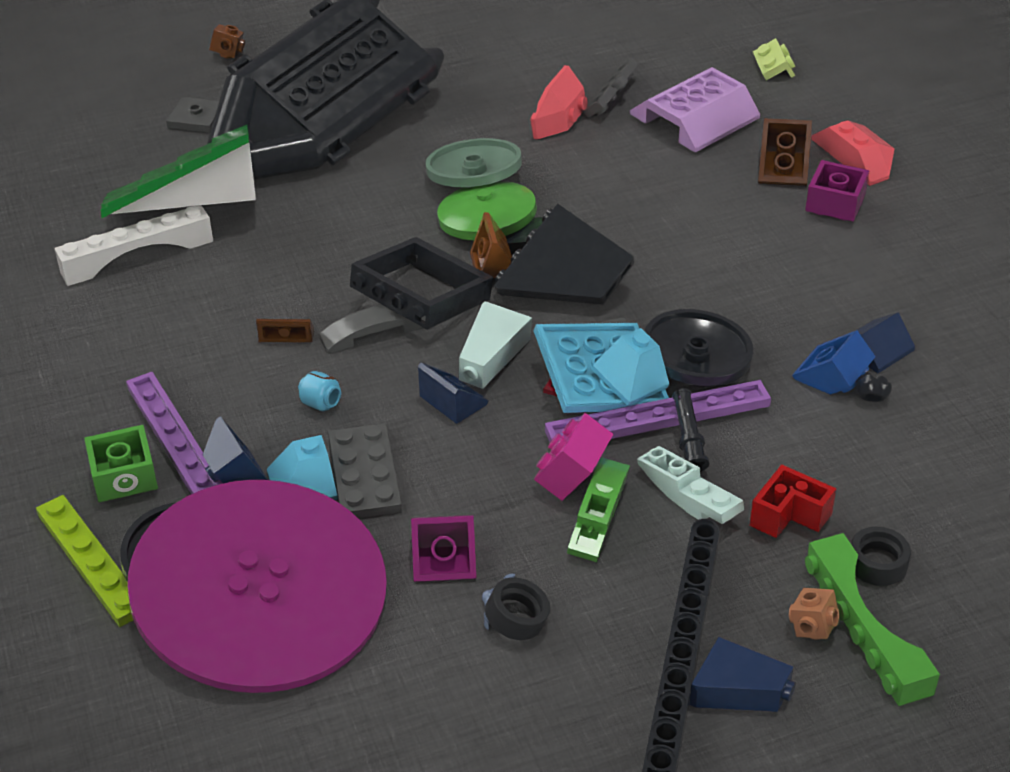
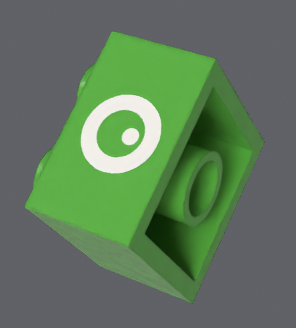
M144 425L84 438L98 502L158 489Z

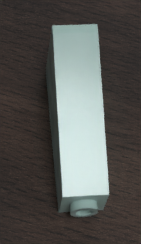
M486 301L483 302L459 357V380L483 389L531 340L532 317Z

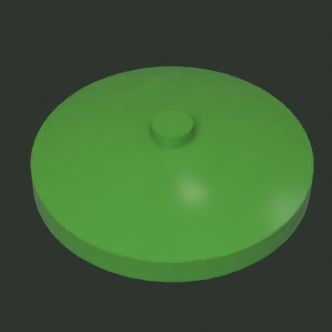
M498 181L482 186L463 187L451 193L440 203L437 214L439 225L444 232L459 239L475 240L484 212L490 213L506 236L529 224L535 217L537 206L533 192L527 187L514 182Z

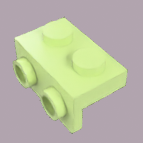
M776 38L767 44H762L753 51L766 81L784 70H787L791 78L795 76L792 70L795 64L790 57V53L785 44L780 45Z

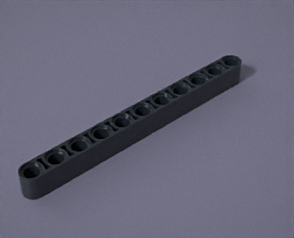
M699 519L691 527L642 772H677L690 703L691 684L695 676L718 550L719 526L710 519Z

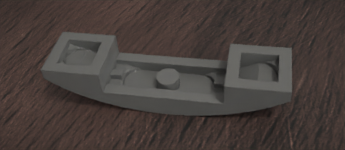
M379 305L352 313L336 321L319 335L327 353L330 354L354 347V338L401 326L404 333L423 327L384 305Z

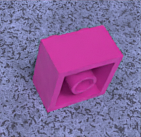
M586 413L577 421L574 419L570 420L562 431L563 435L558 433L548 445V448L551 449L550 453L546 452L536 465L540 470L534 480L561 501L592 473L613 436V433Z

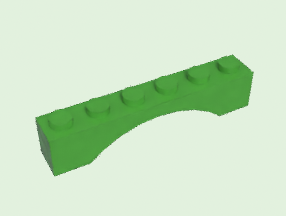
M844 533L809 542L808 555L805 557L807 571L809 574L814 575L820 585V589L834 590L839 609V620L844 621L850 631L853 642L856 645L859 644L864 652L869 667L875 669L881 678L885 692L892 695L898 706L935 695L940 674L924 650L891 633L866 608L859 595L855 580L858 554Z

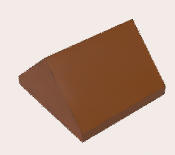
M484 212L470 255L473 266L493 276L494 279L501 270L504 269L506 271L510 266L512 256L506 236L490 213Z

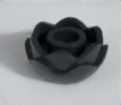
M865 375L857 381L856 389L863 400L881 402L890 395L892 385L884 376L875 378L871 375Z

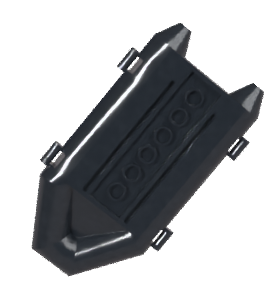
M323 0L310 9L309 12L313 18L253 59L245 54L227 66L231 74L227 76L224 82L207 144L212 143V138L247 125L253 179L318 169L327 161L331 165H335L351 152L348 147L349 144L407 100L411 105H414L430 92L427 85L437 78L444 60V53L437 47L421 48L377 9L380 0H337L334 3L330 0Z

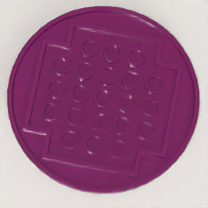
M243 480L215 485L193 493L173 504L152 522L142 535L131 558L128 572V598L132 617L139 633L155 654L170 667L193 680L215 688L236 692L264 693L289 690L320 680L341 668L358 654L371 638L381 618L385 603L387 581L382 554L370 531L350 510L339 502L322 493L297 484L272 480Z

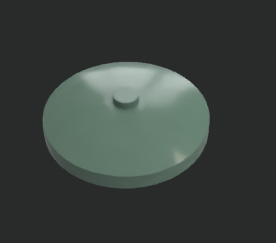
M478 138L445 145L431 153L426 159L425 164L427 176L435 183L450 187H475L495 183L510 177L520 169L522 156L520 148L514 143L501 139Z

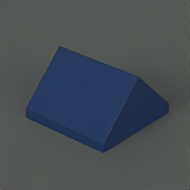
M899 312L874 319L858 329V332L876 356L869 364V368L876 373L883 371L915 350V345Z
M422 362L418 365L420 397L454 423L461 422L485 407L489 402L488 399L463 381H460L452 373Z

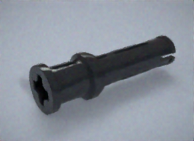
M683 388L679 389L680 397L677 391L673 393L682 436L679 440V448L683 451L685 460L700 467L701 472L709 467L710 462L704 453L705 439L698 432L691 391Z

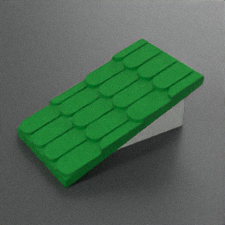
M247 125L212 138V143L177 157L175 162L142 175L140 180L107 193L103 203H101V218L109 214L256 200Z

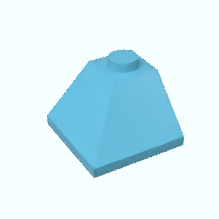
M642 328L621 336L591 368L627 406L660 392L669 386L660 346Z
M322 435L292 441L267 468L269 480L297 484L322 493L333 500H338L329 456Z

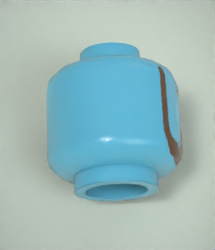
M311 371L299 382L298 390L301 402L319 411H327L336 406L341 398L338 380L320 371Z

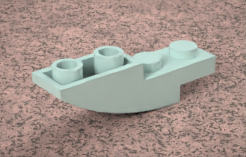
M660 446L651 449L637 459L638 465L668 498L698 520L710 517L724 524L744 511L742 499L701 478L700 467Z

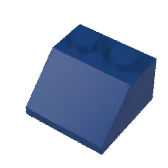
M858 330L818 345L792 376L795 380L830 395L839 391L846 393L857 385L856 380L869 370V364L876 356Z

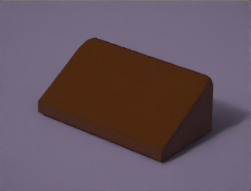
M256 319L259 342H313L314 326L311 319Z

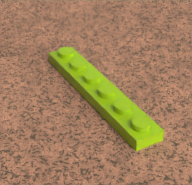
M61 495L36 507L38 517L119 628L133 621L129 606L128 583L123 573L66 497Z

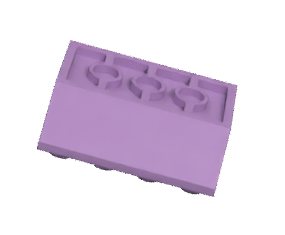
M713 67L644 101L630 110V115L644 123L662 116L679 126V143L695 153L760 118V113L746 86Z

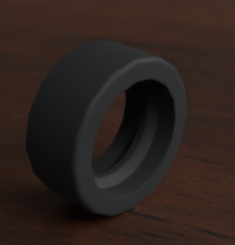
M873 526L862 529L854 535L851 545L858 554L855 576L866 583L876 586L895 584L905 577L911 557L910 544L903 535L893 529ZM870 548L883 549L893 554L897 561L889 564L873 562L866 558L862 551Z
M517 577L505 578L498 582L485 605V615L490 625L503 636L519 641L532 639L538 635L550 613V602L546 594L536 584L527 579ZM511 599L524 604L531 611L534 618L526 619L510 613L504 607L501 600Z

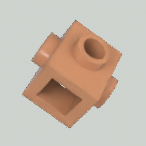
M803 588L789 609V620L794 625L796 637L814 640L827 639L834 626L836 627L839 622V609L835 592L832 589Z

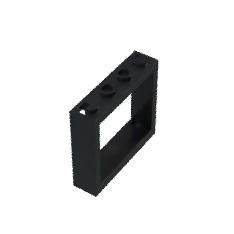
M418 237L411 238L352 263L350 276L351 288L427 330L490 300L493 276ZM412 264L456 289L429 301L384 275Z

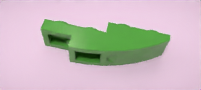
M606 458L600 459L580 507L567 554L597 562L611 519L614 517L630 465Z

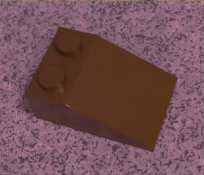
M764 118L758 183L807 186L812 120Z

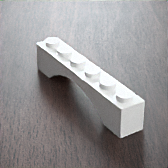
M202 205L190 206L173 213H166L160 217L143 220L123 228H116L113 231L100 235H92L86 239L69 242L54 249L60 273L67 286L93 279L113 259L138 247L152 244H172L191 249L213 242L210 217Z

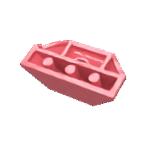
M564 65L547 85L538 102L536 113H533L530 119L533 139L538 140L568 131L583 113V110L587 108L588 100L585 97L584 87L569 66Z
M847 120L812 135L811 140L841 164L870 170L867 183L869 186L889 179L895 148L866 126Z

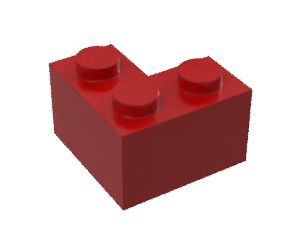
M781 464L753 499L749 526L774 538L780 535L790 520L819 532L832 515L837 488Z

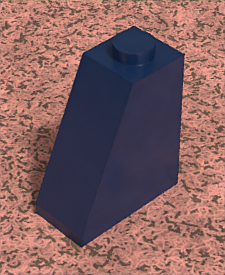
M718 637L691 684L689 705L696 708L778 712L783 700L789 701L796 686V682L791 681L793 666Z

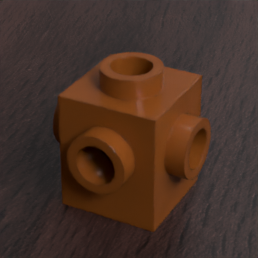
M219 24L213 30L209 50L219 53L224 58H235L239 52H243L245 40H243L244 32L239 31L237 27L232 25L224 26Z

